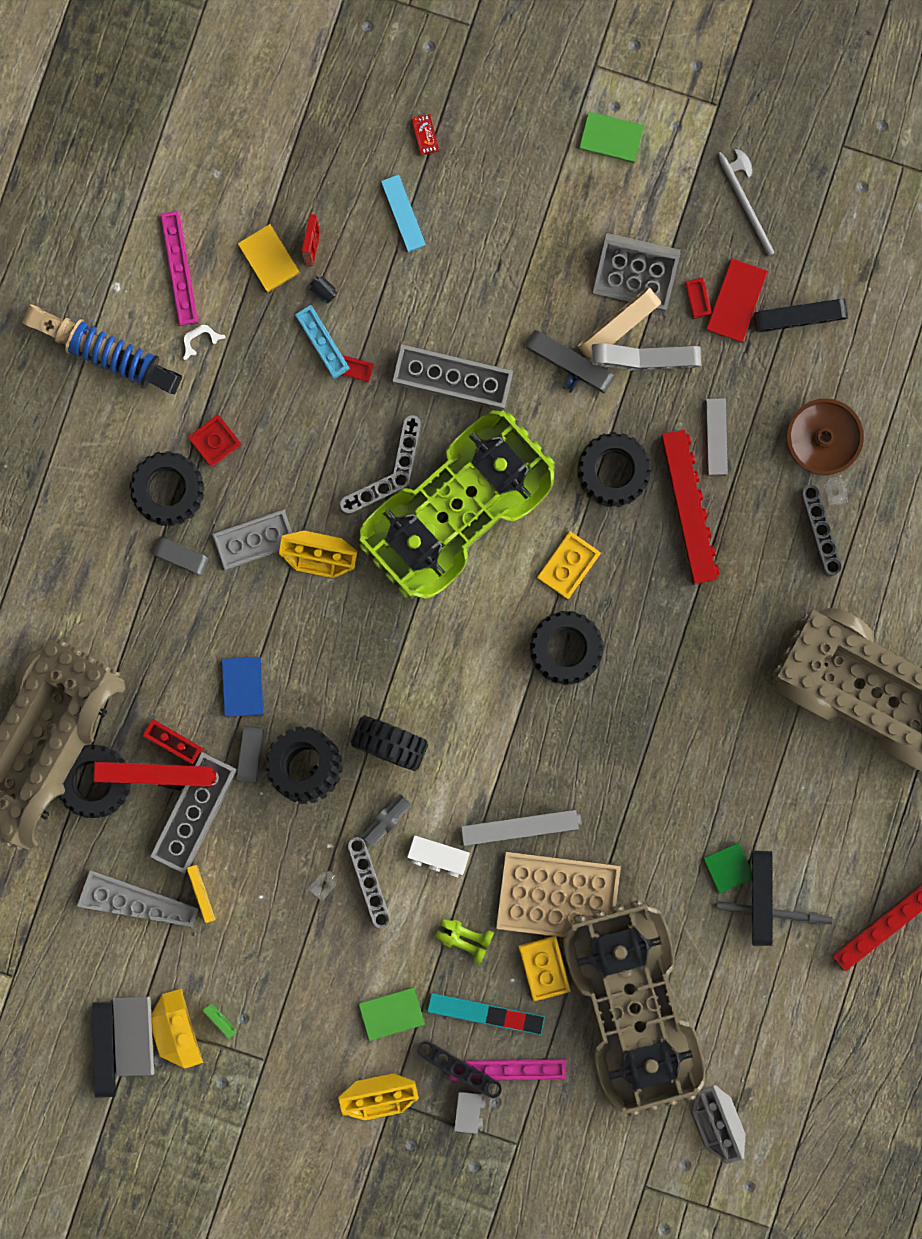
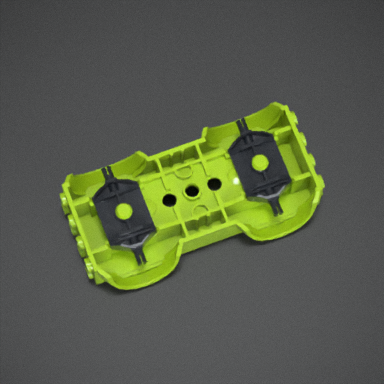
M492 410L477 419L449 445L446 450L448 461L416 490L404 488L395 493L380 505L361 525L360 548L367 556L371 554L374 557L372 559L373 563L380 570L382 568L386 570V577L392 584L396 582L400 586L398 589L405 598L409 596L411 599L414 597L426 599L443 591L465 568L468 562L467 549L501 519L517 521L529 514L544 500L552 489L555 462L549 455L544 456L541 453L542 448L535 440L531 442L528 438V432L522 426L519 428L515 424L516 419L510 412L505 413L504 411ZM473 486L477 489L475 497H468L466 495L468 487ZM455 499H459L463 503L462 508L459 510L453 509L451 505ZM440 512L447 513L448 521L440 523L437 520V515Z

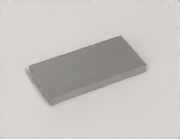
M284 509L214 533L212 536L223 568L226 571L278 553L282 535L293 532Z
M151 997L113 998L117 1076L154 1075Z

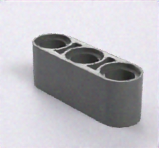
M159 536L152 552L153 555L201 576H203L210 558L161 536Z
M244 726L237 781L257 782L264 728Z

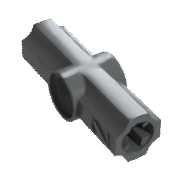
M399 794L387 808L381 811L374 819V823L366 829L361 837L374 847L386 833L392 830L399 822L400 817L407 812L412 804Z

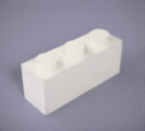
M414 836L408 858L411 859L410 863L421 866L423 862L430 865L429 869L440 872L442 868L448 870V875L458 877L459 874L463 875L470 853Z

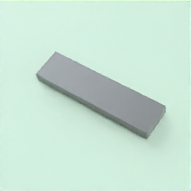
M726 398L706 399L708 476L728 475Z

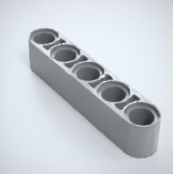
M353 838L348 844V849L373 924L377 928H385L390 923V915L366 843L362 838ZM355 840L362 843L361 851L356 852L352 849V843ZM360 859L368 861L369 866L366 870H361L358 867ZM371 877L374 879L375 884L372 888L365 887V878ZM375 895L381 899L380 905L376 907L370 903V898ZM384 914L387 922L384 925H379L376 922L377 915Z

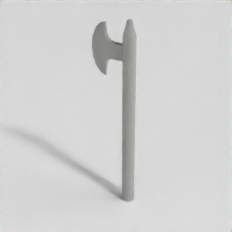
M734 149L737 160L729 164L726 157L719 152L720 163L767 255H773L775 252L734 174L738 170H743L748 178L751 176L752 165L749 158L743 151Z

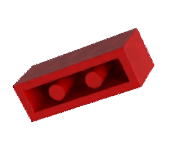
M152 719L143 734L144 737L192 765L196 764L205 749L155 719Z

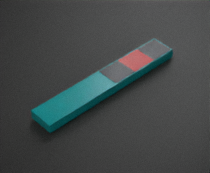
M431 993L428 1008L429 1013L542 1035L545 1020L543 1015Z

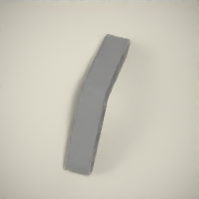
M599 343L592 345V364L624 370L701 367V347L638 349Z
M410 415L404 420L394 473L344 497L340 503L343 513L346 515L355 514L393 496L404 488H408L421 430V422L417 416ZM415 421V425L418 426L413 428V435L409 434L410 427L407 424ZM411 439L414 442L413 447L405 448L403 446L404 441ZM408 458L410 460L409 466L402 467L399 464L400 460ZM399 476L406 478V483L402 486L396 484V479ZM383 484L389 487V491L386 494H381L378 491V488ZM370 493L372 499L369 502H364L361 500L362 494ZM358 496L361 506L358 507V504L355 503L352 505V510L344 508L347 501L354 503L356 502L355 497Z

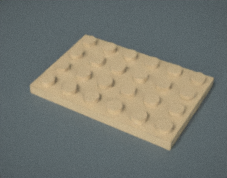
M506 852L496 929L564 937L572 927L571 921H574V917L585 915L586 917L593 916L592 912L604 909V912L612 910L611 907L616 906L621 866Z

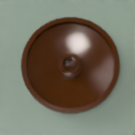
M817 399L806 403L793 415L787 428L786 439L792 458L801 468L816 475L827 476L846 470L856 461L863 447L864 432L859 417L849 406L834 399Z

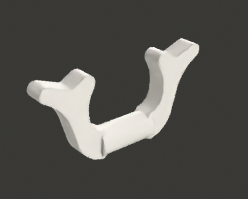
M200 325L185 335L186 353L183 359L187 360L191 355L197 354L191 348L190 341L205 332L209 333L213 344H216L218 340L225 339V335L215 333L207 325Z

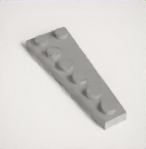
M92 870L89 871L77 905L81 908L190 927L194 926L200 909Z

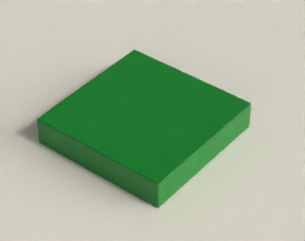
M740 843L703 858L719 894L752 880V871Z

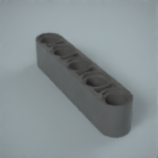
M537 330L533 331L525 345V348L565 372L573 374L574 377L580 378L579 380L602 393H606L615 377L607 370L593 365L588 359Z
M807 485L803 488L800 495L821 567L825 575L835 576L841 571L842 564L818 487ZM807 489L814 491L815 497L813 499L806 497L805 492ZM812 508L820 510L819 517L812 516ZM817 526L825 528V535L821 536L816 532ZM823 544H828L831 547L830 554H825L822 551ZM829 562L836 564V572L828 570L827 565Z

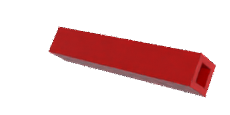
M95 762L94 782L212 787V783H216V771H212L213 767Z

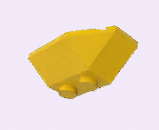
M299 531L282 535L279 555L284 557L296 571L335 578L354 570L357 550L342 538L309 531Z
M182 989L162 994L151 1014L152 1032L159 1056L184 1069L203 1063Z
M395 1073L356 1081L338 1097L342 1115H349L364 1121L403 1113L414 1101L419 1099L415 1081Z

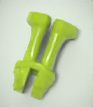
M442 919L440 925L447 930H452V934L448 935V933L438 930L435 937L449 948L456 946L469 952L474 957V963L480 966L487 950L474 946L459 937L463 936L488 948L494 932L487 931L484 934H479L462 927L460 921Z

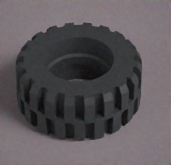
M610 432V434L605 435L604 433L599 435L598 438H594L585 446L580 455L577 466L580 487L590 499L592 498L599 505L621 507L625 504H630L642 494L649 482L651 471L649 455L646 454L644 446L640 445L637 439L634 437L630 438L627 434ZM607 453H621L631 463V477L621 487H608L601 483L597 477V462Z
M165 451V453L156 452L151 457H145V460L136 466V471L132 473V482H130L129 487L131 489V499L141 515L152 523L154 522L162 526L182 524L186 519H191L195 511L201 507L200 503L204 499L203 492L205 489L203 477L193 462L182 454L172 453L171 451ZM163 471L177 473L185 483L183 498L173 506H161L155 503L150 495L149 487L152 479Z
M559 611L558 613L550 614L535 628L530 641V657L536 670L545 679L562 685L576 684L587 679L597 669L603 656L604 645L599 629L587 616L578 614L575 611ZM561 630L576 632L584 642L585 649L582 658L571 666L557 664L553 661L548 651L551 637Z
M363 715L359 719L352 736L351 746L411 771H417L427 750L428 741L406 730Z
M296 727V731L289 729L286 731L285 736L280 734L277 737V743H272L270 746L272 749L271 753H267L266 759L269 760V763L265 764V769L269 772L267 773L268 780L272 782L271 785L274 789L290 801L295 803L298 801L301 804H307L308 801L311 803L318 802L317 798H326V793L328 791L333 792L335 789L333 786L335 782L339 783L341 778L338 776V773H342L343 766L340 765L342 756L338 753L339 749L333 741L321 731L314 730L311 727H306V729ZM304 750H315L319 755V766L314 775L304 781L292 780L289 775V766L294 756Z
M84 745L63 782L65 793L58 795L60 801H63L67 809L85 818L106 817L116 812L126 802L125 799L131 791L129 789L132 783H112L109 792L100 799H87L79 793L76 787V776L85 765L95 762L126 763L124 758L115 750L101 745Z

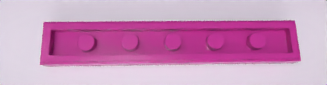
M180 212L163 213L160 215L179 326L198 323Z
M566 1059L464 1060L496 1080L566 1079ZM456 1064L454 1071L457 1074H462L465 1071V1067L462 1064ZM473 1074L470 1079L482 1080V1077L479 1074ZM450 1075V1081H460Z

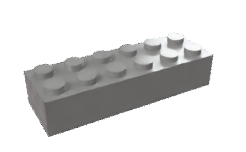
M401 344L393 377V385L504 411L513 371Z
M203 752L195 766L213 767L212 771H216V783H212V787H184L150 856L184 874H187V868L191 866L238 769Z

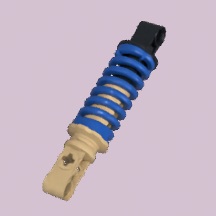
M29 305L22 323L54 337L55 342L59 344H65V351L76 356L82 355L86 361L92 359V363L95 365L101 363L103 369L110 368L111 373L114 374L119 372L120 377H128L129 381L133 383L138 382L142 389H145L151 383L168 393L176 394L183 376L159 366L160 357L158 355L148 353L145 358H141L143 350L140 348L133 355L131 354L134 349L132 344H129L126 350H124L125 342L123 340L114 343L115 336L111 335L109 339H106V332L104 331L97 335V328L92 327L90 329L88 324L83 322L84 320L82 319L74 323L69 318L63 320L40 307ZM52 321L54 328L50 329L48 322Z

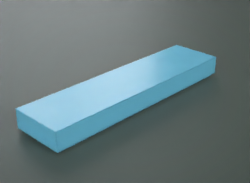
M396 175L381 181L408 253L425 247V241L400 176Z
M309 305L296 313L295 316L332 377L335 379L350 370L313 306Z

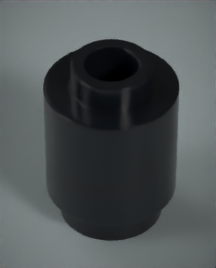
M316 276L310 283L312 286L310 291L327 304L338 294L335 291L336 288L323 276L320 278Z

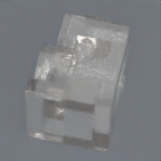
M839 477L827 479L828 482L824 484L827 507L847 504L849 501L845 480H839ZM832 489H837L838 495H833Z
M323 871L308 890L321 901H324L338 884L335 881L337 877L330 871L327 873ZM322 881L328 882L327 888L321 887Z

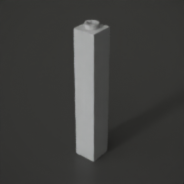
M576 810L461 826L464 846L576 830L579 829L578 825H582L580 813L577 814Z

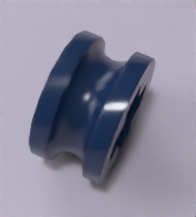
M573 374L570 375L563 389H569L570 393H572L580 379L574 378Z

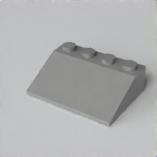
M606 233L593 293L630 301L642 290L650 287L661 301L657 308L667 310L681 250Z

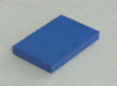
M261 657L222 659L225 717L264 715Z

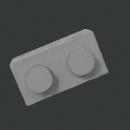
M459 1090L454 1131L478 1134V1129H482L483 1118L480 1117V1110H484L485 1098H482V1093Z

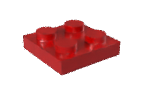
M219 414L188 437L211 468L242 445Z

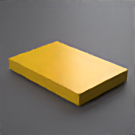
M271 224L238 243L267 293L300 274Z
M569 531L537 579L568 600L601 552Z
M198 866L188 867L187 872L204 922L208 923L216 920Z
M556 936L519 945L533 1002L571 992Z

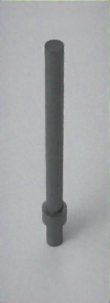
M717 902L716 909L752 914V906ZM773 909V917L808 921L809 924H832L833 917L817 915L815 912L807 914Z

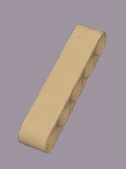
M650 287L645 288L582 340L577 347L589 361H592L593 344H614L656 309L661 301Z

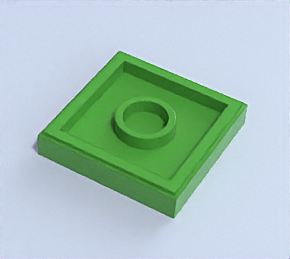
M209 1004L203 1010L228 1039L237 1032L233 1025L213 1004Z

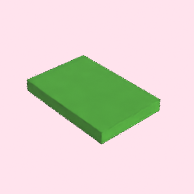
M589 112L580 150L635 163L644 125Z
M415 987L359 1003L369 1041L425 1025Z

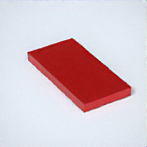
M314 214L309 215L302 248L305 264L310 267L314 266L321 233L318 217Z
M732 258L707 331L742 343L768 271Z

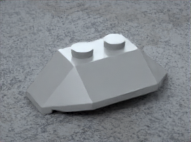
M716 1085L701 1089L699 1094H697L692 1112L706 1148L726 1164L744 1159L745 1132L731 1097Z

